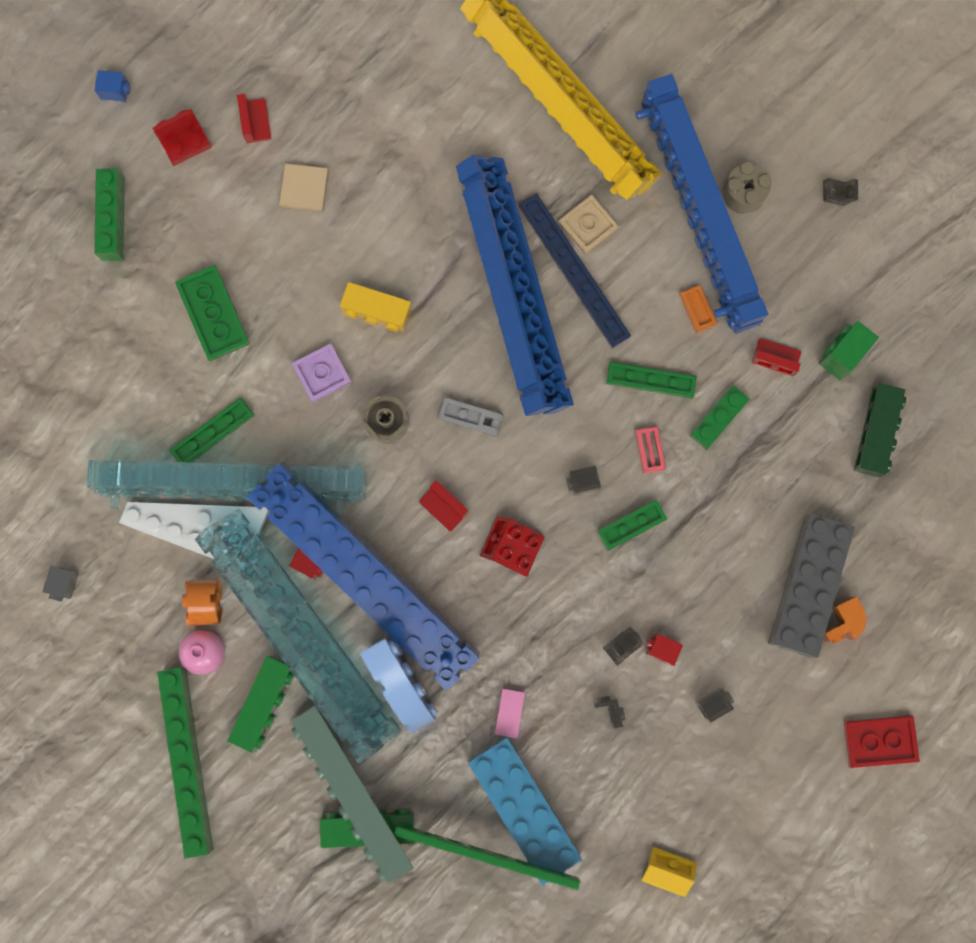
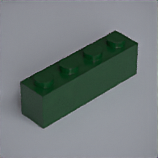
M878 383L873 387L855 462V472L878 478L890 472L892 466L890 455L895 450L897 439H894L895 433L899 430L902 418L899 417L900 411L903 410L906 404L905 389L883 383Z

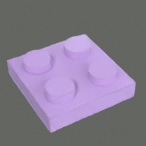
M331 343L292 363L312 403L352 383Z

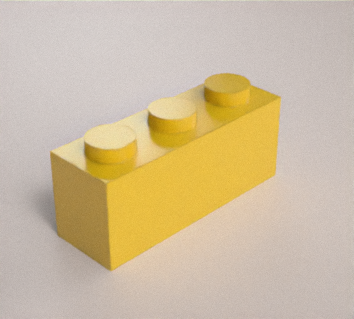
M348 282L340 303V309L344 312L343 315L348 318L356 319V317L365 319L364 322L370 325L377 326L378 323L384 325L389 331L398 332L400 330L404 332L412 305L410 301Z

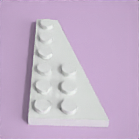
M127 502L119 523L245 571L269 511L265 507L259 510L257 507Z

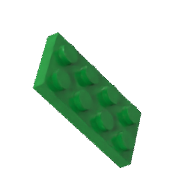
M216 265L175 281L209 362L250 345Z

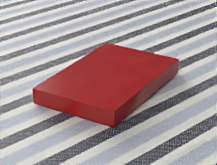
M914 715L843 721L849 768L920 762Z

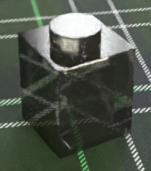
M596 465L570 471L568 474L569 478H566L568 491H572L573 496L597 491L601 488Z
M718 688L695 701L705 720L709 723L734 710L732 696L727 690L724 691L722 688Z

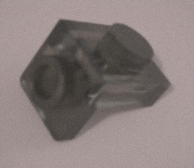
M831 178L823 180V202L845 206L858 200L857 179H851L847 182Z
M628 627L606 644L603 649L613 662L619 665L633 652L641 648L644 643L639 634L632 627Z
M610 695L597 698L598 702L593 703L594 708L607 706L612 728L623 727L622 721L626 720L623 707L618 706L617 699H611Z

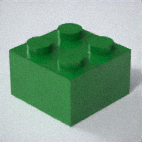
M859 321L852 326L848 324L836 336L835 341L822 353L821 357L824 359L819 365L840 381L852 372L879 337Z

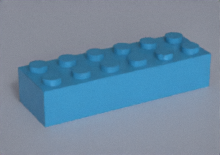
M508 737L503 738L468 761L469 766L529 863L565 872L582 861L580 854ZM539 879L542 886L548 883V881Z

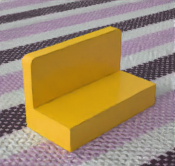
M653 847L650 852L648 867L642 876V881L685 897L695 881L697 863Z

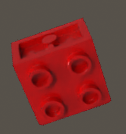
M192 109L182 110L176 116L168 120H162L152 128L173 166L212 148Z
M497 515L480 553V557L498 563L527 577L544 540V536L510 518Z

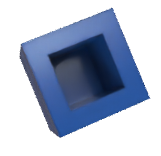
M97 70L94 91L101 100L126 102V97L130 94L131 85L124 73Z

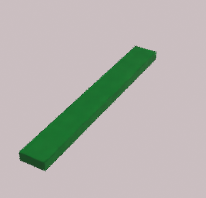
M403 824L398 825L394 833L395 836L577 891L580 887L581 880L579 877Z

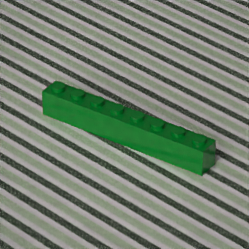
M184 667L157 671L184 859L208 855L213 851L187 670Z

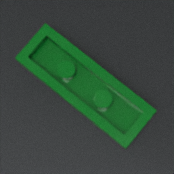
M733 385L690 436L707 450L747 404L750 398Z
M655 500L598 530L597 533L605 548L609 551L666 521L667 517L658 501Z

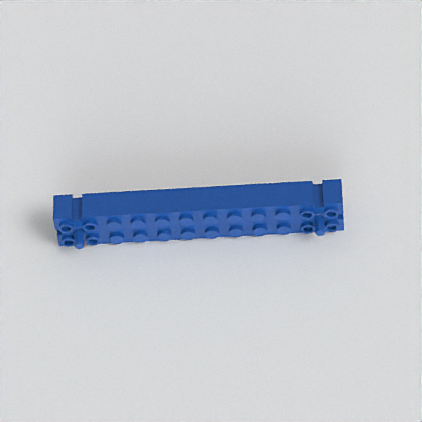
M669 74L649 81L641 101L643 109L635 112L637 120L651 117L649 120L650 129L656 133L658 149L660 152L663 151L665 156V167L672 173L673 187L679 191L681 207L683 210L686 209L689 216L687 217L688 225L691 230L694 229L696 245L698 249H702L704 265L706 269H710L712 274L711 283L720 295L719 303L721 308L713 311L714 316L719 318L729 314L726 318L729 328L734 330L735 334L760 326L763 319L769 315L763 299L759 296L758 286L684 101L679 96L674 76Z
M471 155L458 164L456 170L460 183L465 185L466 188L463 190V197L472 223L518 390L523 392L520 396V401L522 402L525 416L539 415L541 413L543 415L555 414L573 406L574 403L570 389L565 388L564 381L567 380L512 186L505 178L508 172L504 158L490 157L486 160L485 156Z
M283 461L279 463L266 476L269 482L263 481L259 483L247 495V498L259 510L265 507L270 512L266 517L426 671L432 668L435 671L434 679L447 691L460 678V669L463 668L467 671L479 659L480 652L468 640L464 643L459 641L460 633L304 481L298 484L293 479L296 473Z

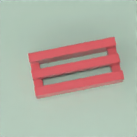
M658 426L635 430L643 474L666 470ZM649 432L654 434L660 466H656ZM643 433L645 434L651 464L650 468H648L641 435Z

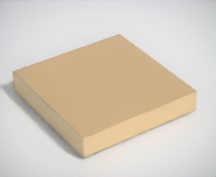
M285 164L280 207L323 212L328 168Z
M592 194L558 220V224L585 255L619 229L618 224Z

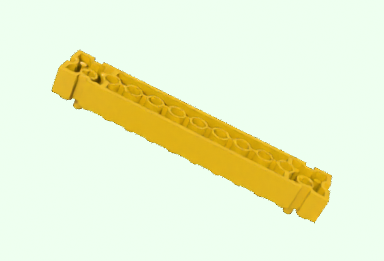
M508 0L464 1L460 10L465 14V18L469 22L477 24L473 34L478 38L482 36L487 39L492 45V49L497 54H500L506 61V65L520 77V81L533 92V96L547 108L549 115L560 123L563 131L573 138L576 146L582 149L589 157L590 162L600 169L604 178L609 182L614 181L610 188L612 194L618 193L621 197L629 200L637 194L641 195L647 192L663 175L662 172L652 161L649 162L645 158L646 154L514 4H510Z

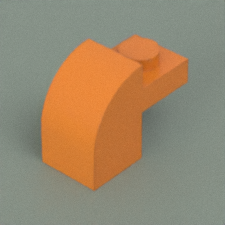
M851 597L832 607L840 624L826 630L823 641H832L834 644L845 639L844 634L848 640L858 638L866 626V613L858 597Z

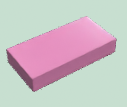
M502 689L495 735L518 738L525 692Z

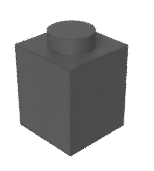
M50 566L42 592L50 594L49 599L62 602L63 598L71 599L79 573Z

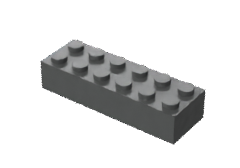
M813 513L804 517L768 642L769 645L810 658L819 657L855 529L854 526Z

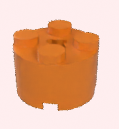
M213 578L185 581L186 594L182 595L183 608L188 610L186 613V625L197 626L221 623L223 607L220 608V600H222L220 581Z

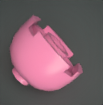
M205 629L195 630L182 640L179 647V660L182 666L190 673L197 675L211 674L223 664L226 647L222 638L215 632Z

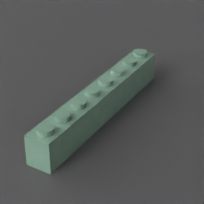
M316 706L293 719L291 722L294 728L291 730L298 741L302 739L306 747L303 748V751L308 759L312 760L314 758L318 765L314 768L321 780H327L330 786L326 789L333 800L338 799L342 805L338 809L345 821L350 819L354 825L351 831L357 841L362 839L366 847L363 851L370 862L374 860L379 867L375 871L382 883L387 881L391 885L413 870L414 867Z

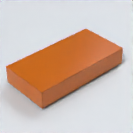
M701 285L680 292V298L696 334L718 324Z

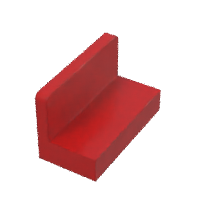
M245 93L238 94L237 102L241 128L246 143L271 140L266 100L261 98L248 101Z
M760 338L752 363L794 377L800 369L801 363L798 362L801 351Z
M436 480L430 486V490L419 500V503L450 532L469 514V511Z

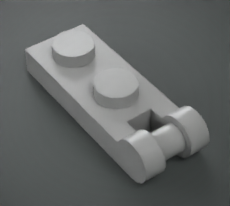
M444 398L438 419L485 433L489 436L498 437L500 432L498 430L499 424L503 422L504 415ZM485 418L491 419L490 427L483 425Z

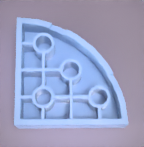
M384 639L361 652L360 655L374 680L382 685L383 690L381 691L401 723L413 734L435 721L434 716L437 715V712L431 702L426 703L423 697L426 692L420 682L415 683L412 677L415 672L409 662L404 663L401 657L404 652L400 645L392 640Z

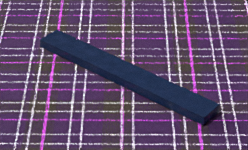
M536 193L520 203V210L611 348L613 349L631 337L630 333L538 194Z

